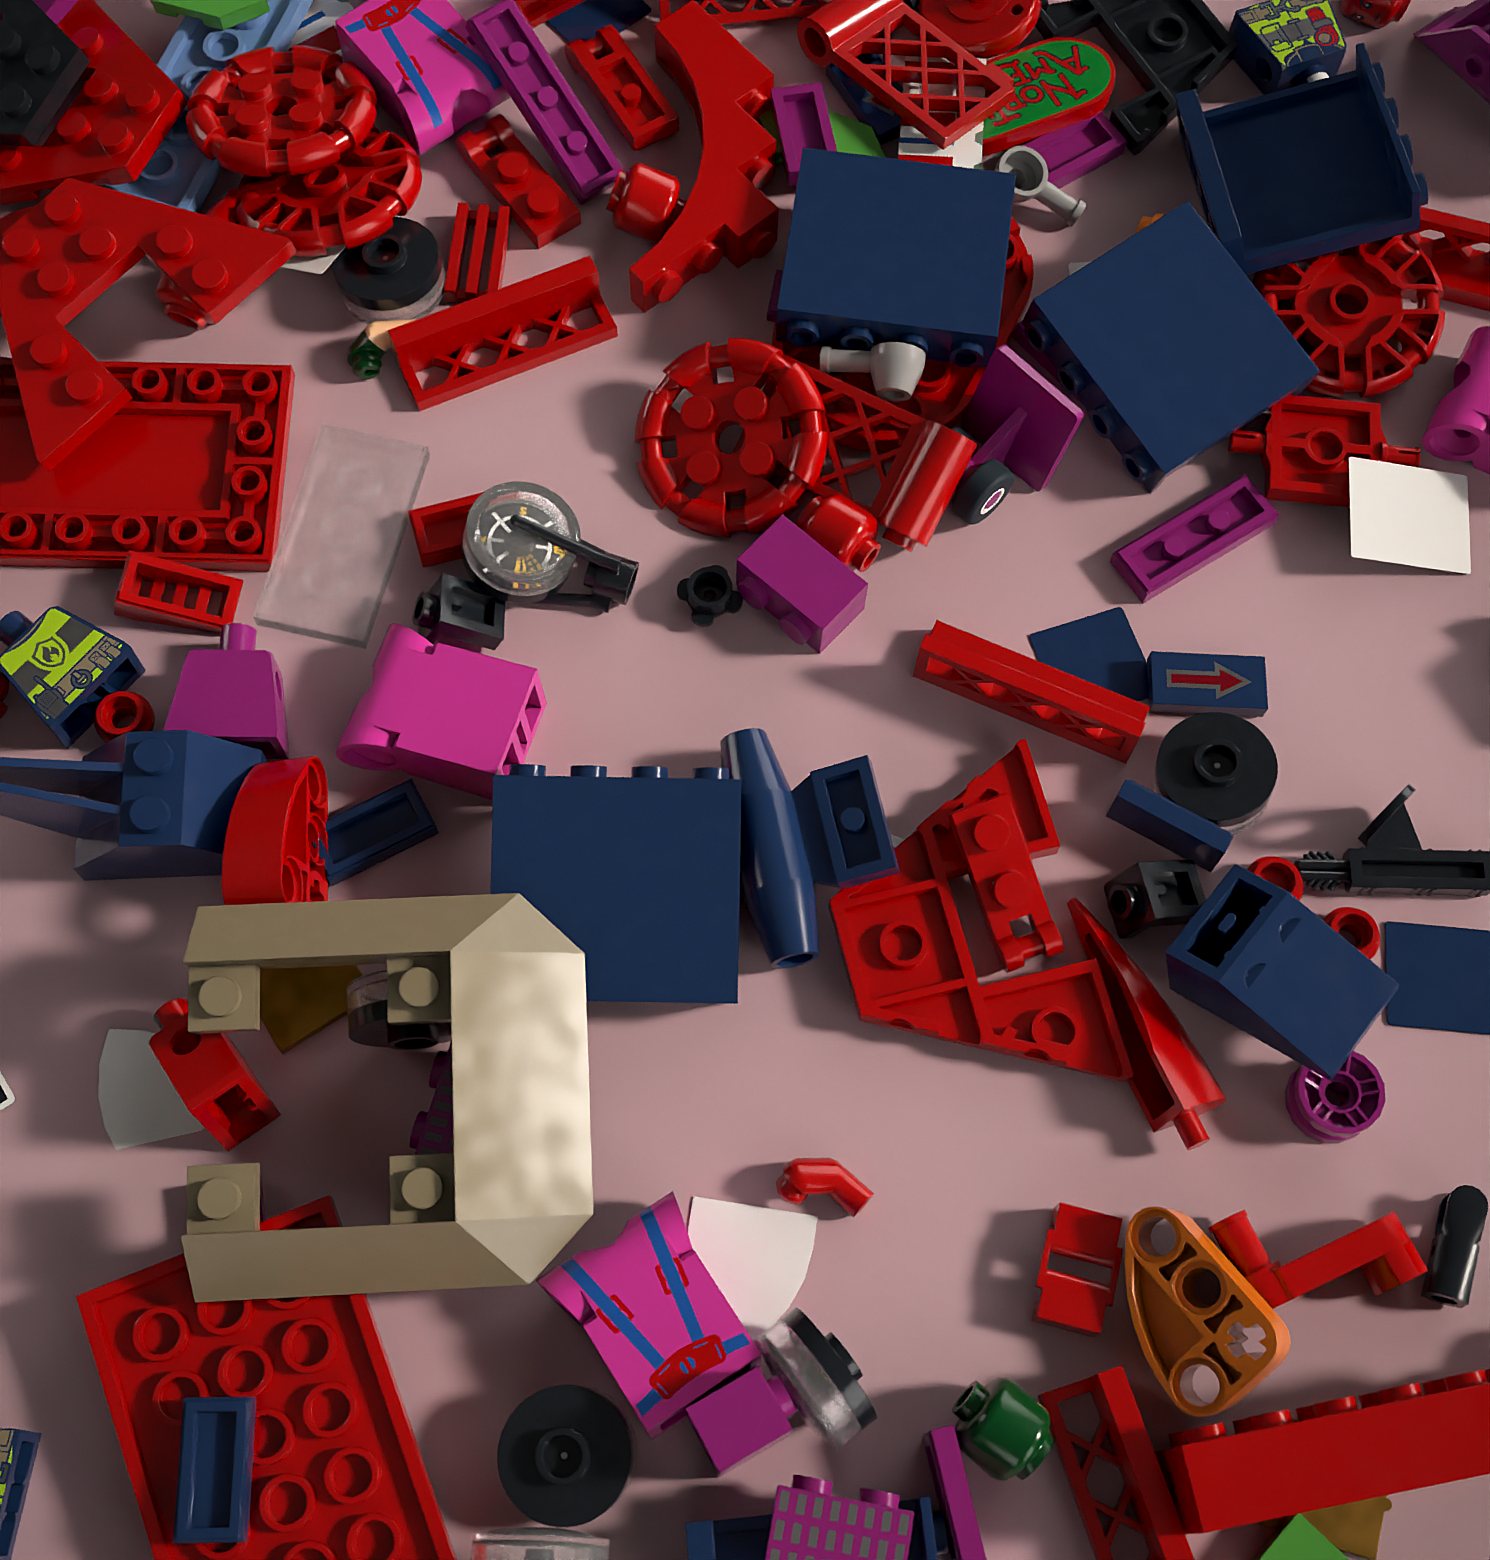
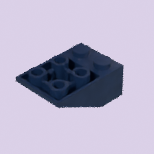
M1234 864L1165 952L1170 990L1329 1081L1334 1078L1399 989V983L1291 893Z

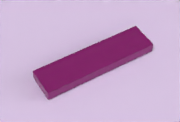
M502 0L467 19L465 28L579 203L583 205L612 188L619 170L624 171V169L515 1Z

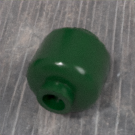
M998 1377L985 1386L981 1385L978 1381L972 1382L963 1391L952 1408V1413L959 1418L955 1426V1432L960 1451L996 1480H1008L1013 1476H1017L1020 1480L1026 1479L1043 1462L1054 1442L1053 1436L1048 1433L1051 1424L1049 1412L1009 1378Z

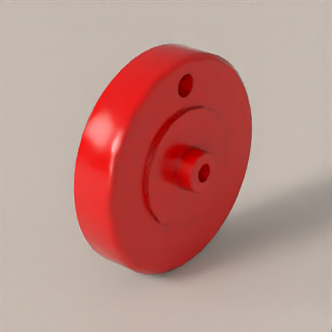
M919 0V12L923 18L975 58L989 59L1002 55L1020 44L1033 30L1041 11V0Z

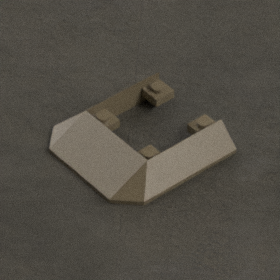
M520 893L197 907L182 962L189 966L188 1032L202 1034L260 1031V969L387 964L389 1024L451 1022L454 1153L390 1156V1224L260 1231V1163L187 1166L186 1235H180L195 1302L530 1285L594 1214L585 953Z

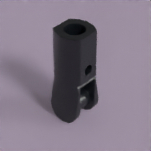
M1470 1185L1459 1186L1445 1196L1439 1205L1434 1233L1435 1238L1432 1240L1427 1264L1428 1271L1425 1273L1421 1296L1431 1301L1456 1308H1463L1469 1304L1480 1249L1478 1243L1481 1241L1488 1212V1201L1480 1189Z

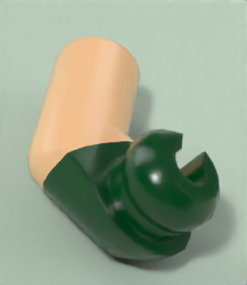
M417 319L369 323L348 348L347 361L352 366L353 373L361 379L376 377L382 367L380 359L389 348H392L388 330Z

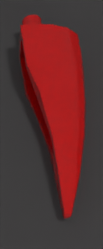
M1071 898L1067 903L1068 909L1088 960L1097 958L1134 1076L1128 1083L1153 1132L1175 1126L1187 1151L1207 1143L1210 1138L1198 1116L1227 1101L1219 1084L1190 1036L1145 973L1077 898Z

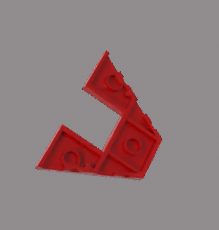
M79 0L57 25L90 60L79 78L87 80V82L42 146L0 145L1 205L38 199L41 190L56 188L68 177L94 185L108 184L113 186L135 182L187 106V101L179 87L94 0Z
M69 177L1 234L0 312L37 461L50 472L133 398L126 388L64 326L144 256L205 315L217 324L297 253L291 240L284 236Z
M1021 739L1008 754L984 774L976 776L967 784L965 790L953 800L945 802L916 827L915 832L894 848L900 873L842 889L829 900L828 909L859 1021L1086 1074L1121 1082L1130 1081L1134 1073L1097 958L979 986L948 882V879L968 875L947 813L1001 793H1008L1031 860L1057 854L1060 848L1057 833L1027 740Z

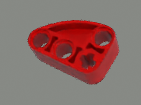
M309 756L257 763L244 779L231 810L225 837L221 880L225 905L328 901V879L326 877L325 858L320 859L319 836L328 852V832H326L328 782L324 766L318 757Z

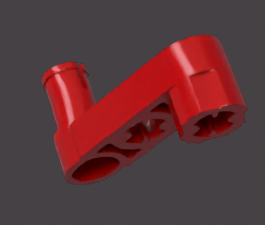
M1246 1210L1237 1212L1208 1227L1223 1254L1272 1309L1360 1267L1375 1296L1428 1271L1395 1211L1283 1266L1280 1265L1279 1261L1271 1262L1247 1218Z

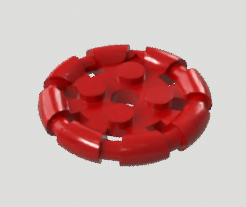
M293 45L292 51L275 52L273 46L234 56L226 61V68L222 71L212 69L203 76L188 100L187 109L189 112L186 115L188 133L198 150L210 160L218 159L220 166L225 169L254 177L270 178L272 172L289 171L291 176H297L326 168L338 162L340 154L345 150L351 152L359 147L374 125L377 114L375 108L377 97L374 87L364 71L351 61L343 63L342 57L335 52L303 45Z
M373 126L359 147L351 152L345 150L340 154L338 162L326 168L297 176H291L290 171L272 172L270 178L244 175L235 197L240 199V204L235 211L237 221L243 226L289 238L297 251L293 256L328 255L327 248L346 244L348 250L382 235L393 227V218L396 215L405 216L409 212L422 186L423 177L420 170V159L413 147L402 137L391 131L381 133L377 127Z
M1404 234L1350 247L1351 251H1353V256H1337L1338 251L1300 260L1299 262L1310 264V267L1305 272L1295 265V262L1256 272L1253 285L1297 342L1303 337L1310 345L1316 348L1309 357L1320 372L1306 389L1341 398L1343 392H1359L1361 398L1379 395L1408 381L1413 377V369L1418 364H1426L1434 354L1444 329L1445 312L1440 310L1439 300L1444 296V291L1437 271L1429 258L1421 249L1415 251L1402 240ZM1386 257L1399 267L1396 271L1383 261ZM1343 294L1354 296L1361 303L1362 312L1358 314L1344 313L1338 308L1335 297ZM1402 299H1410L1411 302L1417 304V309H1403ZM1293 300V304L1290 310H1278L1277 301ZM1392 336L1401 343L1402 350L1399 353L1387 344ZM1360 357V370H1345V363L1354 362Z
M729 338L727 344L713 347L710 342H706L691 348L674 359L662 370L666 376L653 392L648 389L642 401L635 426L634 442L640 444L642 460L637 462V467L643 484L653 501L661 510L666 506L679 517L678 523L688 529L719 538H731V532L749 530L752 535L768 529L782 514L788 517L799 507L796 501L808 485L814 487L821 473L827 451L828 433L823 431L821 415L826 410L819 390L809 373L800 363L792 365L782 357L783 351L758 340L746 338ZM731 366L734 382L718 384L717 369ZM769 377L777 381L779 387L771 399L760 390ZM685 388L694 396L685 400L681 407V412H679L671 405ZM799 419L800 434L788 438L786 421ZM731 425H741L745 432L743 445L734 453H723L719 445L721 433ZM676 440L678 457L664 458L662 442ZM780 462L791 472L780 487L776 488L766 479L774 472ZM691 480L704 487L696 499H690L681 491ZM746 494L745 507L731 510L730 496Z

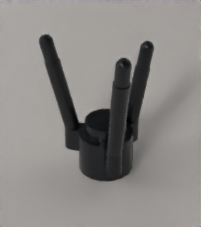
M515 514L511 516L510 522L512 525L589 561L583 585L592 588L593 594L555 593L544 600L531 604L591 607L606 613L609 612L612 601L622 605L627 604L636 581L639 562L606 552L575 535V540L520 515Z

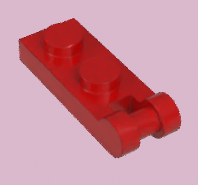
M609 24L596 30L595 37L585 42L578 38L565 45V54L570 66L575 73H580L635 152L679 131V116L613 25Z
M499 113L485 122L486 128L474 134L468 131L455 139L458 152L465 163L502 206H510L513 220L538 249L581 224L580 210L516 137L509 122L502 114ZM497 147L501 153L490 159L485 152Z
M1001 793L947 813L994 949L1004 971L1009 973L1025 966L1024 960L1039 954L1049 958L1064 952L1061 935L1049 912L1008 793ZM1027 915L1032 932L1015 938L1009 922Z

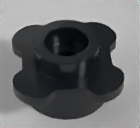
M719 565L700 568L690 578L682 579L677 585L678 598L688 603L692 610L691 619L694 624L700 627L712 625L716 617L725 613L735 614L739 612L743 605V597L738 591L733 590L728 571ZM712 592L715 594V597L708 600L704 595Z

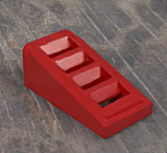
M129 550L114 600V615L141 622L221 634L223 625L233 623L244 580ZM143 580L154 582L149 598L138 596ZM166 584L177 585L172 604L161 602ZM189 587L200 589L194 610L183 607ZM211 591L223 592L217 616L206 613Z

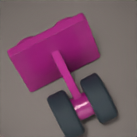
M1001 345L994 350L961 421L962 426L983 446L978 450L976 440L959 427L952 428V430L966 436L977 444L955 489L956 493L951 503L953 512L969 525L977 524L988 517L1010 491L1014 476L1002 462L1035 491H1040L1046 487L1084 417L1083 411L1007 345Z

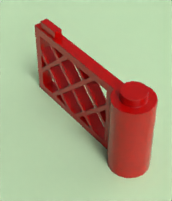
M831 0L802 19L797 27V37L800 46L813 63L825 67L830 63L836 65L942 150L1004 107L1014 97L1016 88L1013 87L1014 79L994 63H990L987 66L911 9L903 0ZM903 25L918 37V41L890 39V34ZM861 53L883 55V65L863 64L856 57ZM891 55L919 57V67L891 66ZM927 57L946 58L955 65V69L927 68ZM891 81L920 83V94L900 93L891 86ZM928 84L956 85V96L928 95ZM964 86L983 87L991 95L987 98L965 97ZM929 110L957 112V119L944 127L929 115Z
M783 354L782 357L792 365L800 363L809 373L816 386L819 384L832 390L821 395L824 405L843 397L854 400L861 420L832 431L826 412L821 415L822 429L828 433L827 446L835 472L818 478L814 487L808 485L806 489L823 498L833 494L846 496L872 514L878 521V524L886 528L882 538L909 552L913 551L916 543L927 547L977 444L946 426L919 417ZM769 377L762 390L770 399L779 388L778 382ZM865 406L880 413L868 418ZM892 419L910 426L901 447L880 454L872 427ZM786 421L788 438H792L793 434L789 421ZM744 429L732 453L739 450L745 440ZM864 431L872 458L844 468L835 441ZM893 461L888 473L886 474L884 464ZM779 462L774 472L766 480L770 481L773 474L786 479L791 471ZM876 467L881 487L870 507L853 499L847 478ZM839 481L842 493L826 485Z

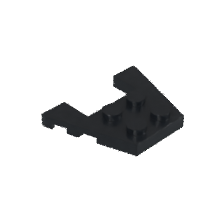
M0 0V145L34 147L86 69L90 60L33 0Z
M1041 0V11L1035 28L1044 40L1057 37L1073 38L1096 27L1145 89L1146 93L1112 109L1109 119L1127 140L1126 146L1134 156L1139 154L1177 116L1175 94L1196 89L1198 95L1234 58L1238 43L1203 0H1070L1049 4L1048 0Z

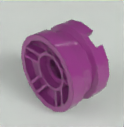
M1355 1051L1351 1053L1331 1081L1301 1065L1290 1076L1285 1089L1286 1109L1292 1122L1306 1136L1322 1143H1341L1365 1131L1381 1116L1386 1101L1385 1085L1378 1069L1364 1055ZM1327 1085L1337 1095H1344L1345 1100L1339 1106H1335L1327 1100L1325 1096Z

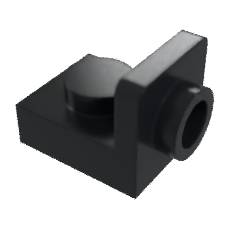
M442 573L428 592L423 591L418 596L413 609L412 622L418 626V634L426 638L433 645L442 635L495 650L504 640L505 601L484 592L474 582Z
M1193 859L1137 862L1104 885L1108 908L1117 934L1121 939L1133 938L1149 927L1188 924L1206 901Z

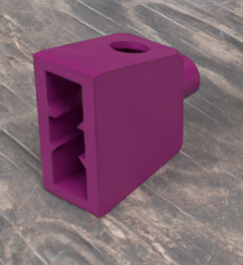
M241 623L225 624L221 628L219 650L194 649L186 655L164 731L190 730L262 750L266 759H289L282 674L271 652L255 650L257 635L255 628Z

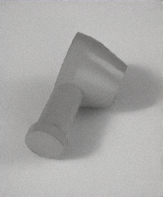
M1015 146L1008 149L998 160L994 171L1016 174L1015 184L1017 188L1014 189L1013 204L1035 198L1063 217L1065 223L1071 227L1076 223L1083 213L1086 203L1080 199L1078 201L1047 181L1048 168L1038 152L1026 146Z
M901 342L880 343L873 346L871 351L832 349L831 346H822L820 353V371L826 374L831 372L871 374L876 395L888 401L898 402L910 399L922 376L925 365V352L922 349Z

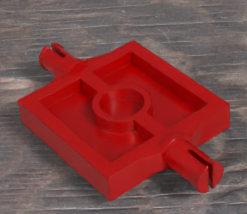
M1289 395L1266 410L1265 430L1263 433L1236 430L1228 437V452L1260 454L1265 468V498L1268 500L1350 508L1349 457L1419 467L1421 455H1419L1421 452L1420 447L1412 448L1387 444L1381 429V405L1379 403Z

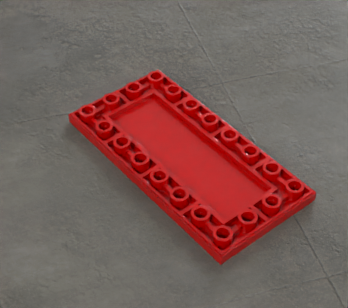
M0 359V566L124 569L128 552L131 550L207 571L275 572L295 373L292 365L98 361L126 388L133 398L55 468L48 472L36 459L12 359Z

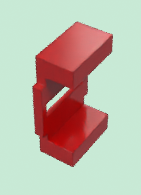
M1061 1202L1053 1209L1050 1224L1053 1230H1046L1035 1285L1036 1288L1041 1289L1040 1298L1035 1301L1031 1321L1093 1338L1101 1334L1106 1306L1112 1307L1115 1298L1124 1249L1117 1247L1123 1218ZM1053 1253L1110 1268L1109 1285L1047 1269L1049 1254Z

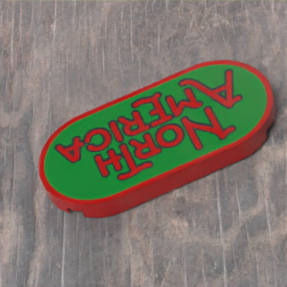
M1057 37L1039 41L987 60L986 66L994 63L1014 79L1013 87L1016 89L1012 101L984 120L982 157L1084 121L1100 113L1109 102V96L1113 93L1116 77L1115 65L1110 56L1102 48L1089 41L1072 37ZM985 89V98H987L991 93Z

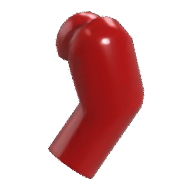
M830 1157L795 1158L783 1167V1174L776 1182L779 1196L790 1204H801L808 1197V1194H827L853 1218L874 1195L869 1188L843 1165Z

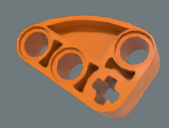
M1154 1206L1143 1208L1134 1214L1128 1223L1126 1232L1125 1277L1132 1321L1143 1353L1159 1383L1175 1405L1183 1412L1196 1417L1224 1413L1239 1403L1284 1361L1289 1353L1291 1344L1289 1330L1278 1314L1193 1219L1184 1212ZM1166 1219L1175 1230L1176 1240L1172 1250L1162 1256L1152 1245L1151 1233L1156 1223ZM1206 1269H1210L1217 1275L1222 1289L1220 1298L1210 1307L1205 1306L1199 1301L1194 1287L1196 1278ZM1244 1327H1262L1266 1337L1259 1342L1266 1348L1264 1353H1246L1242 1343L1249 1338L1242 1332ZM1202 1365L1214 1371L1219 1381L1218 1396L1212 1403L1204 1402L1193 1389V1375L1198 1367Z

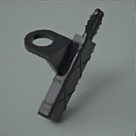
M1408 784L1357 838L1366 848H1348L1343 854L1342 860H1338L1329 851H1326L1325 854L1321 851H1318L1316 854L1313 851H1309L1308 854L1303 855L1304 859H1296L1293 864L1298 869L1303 882H1307L1306 887H1311L1313 891L1319 887L1321 891H1324L1327 887L1329 891H1333L1340 883H1344L1346 893H1357L1358 895L1363 893H1369L1368 895L1380 893L1405 894L1408 896L1428 894L1427 896L1463 895L1471 897L1475 895V897L1490 894V851H1482V849L1472 851V849L1468 851L1432 850L1431 848L1423 850L1404 804L1416 791L1415 788Z

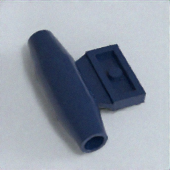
M758 728L735 731L725 736L720 742L721 768L729 769V779H741L740 885L744 902L771 966L783 969L804 965L819 957L815 883L846 889L900 873L873 765L868 755L817 769L811 771L810 775L791 791L766 732Z

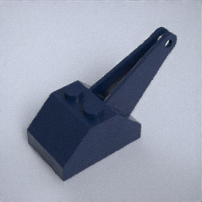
M190 730L125 732L83 756L82 761L0 757V815L75 837L74 870L84 881L222 875L226 831L237 793L251 769L257 763L268 761L262 750ZM63 794L78 795L79 798Z

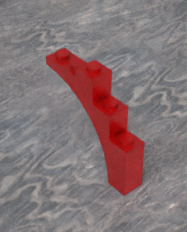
M691 0L654 25L656 62L677 85L696 122L703 152L696 183L681 214L661 240L629 267L631 301L643 313H646L659 302L665 303L670 301L677 295L684 284L700 273L706 274L713 270L723 256L737 269L753 258L758 259L765 256L775 245L778 235L779 208L759 190L775 174L776 139L759 124V116L766 111L772 110L770 95L771 89L774 88V74L695 0Z

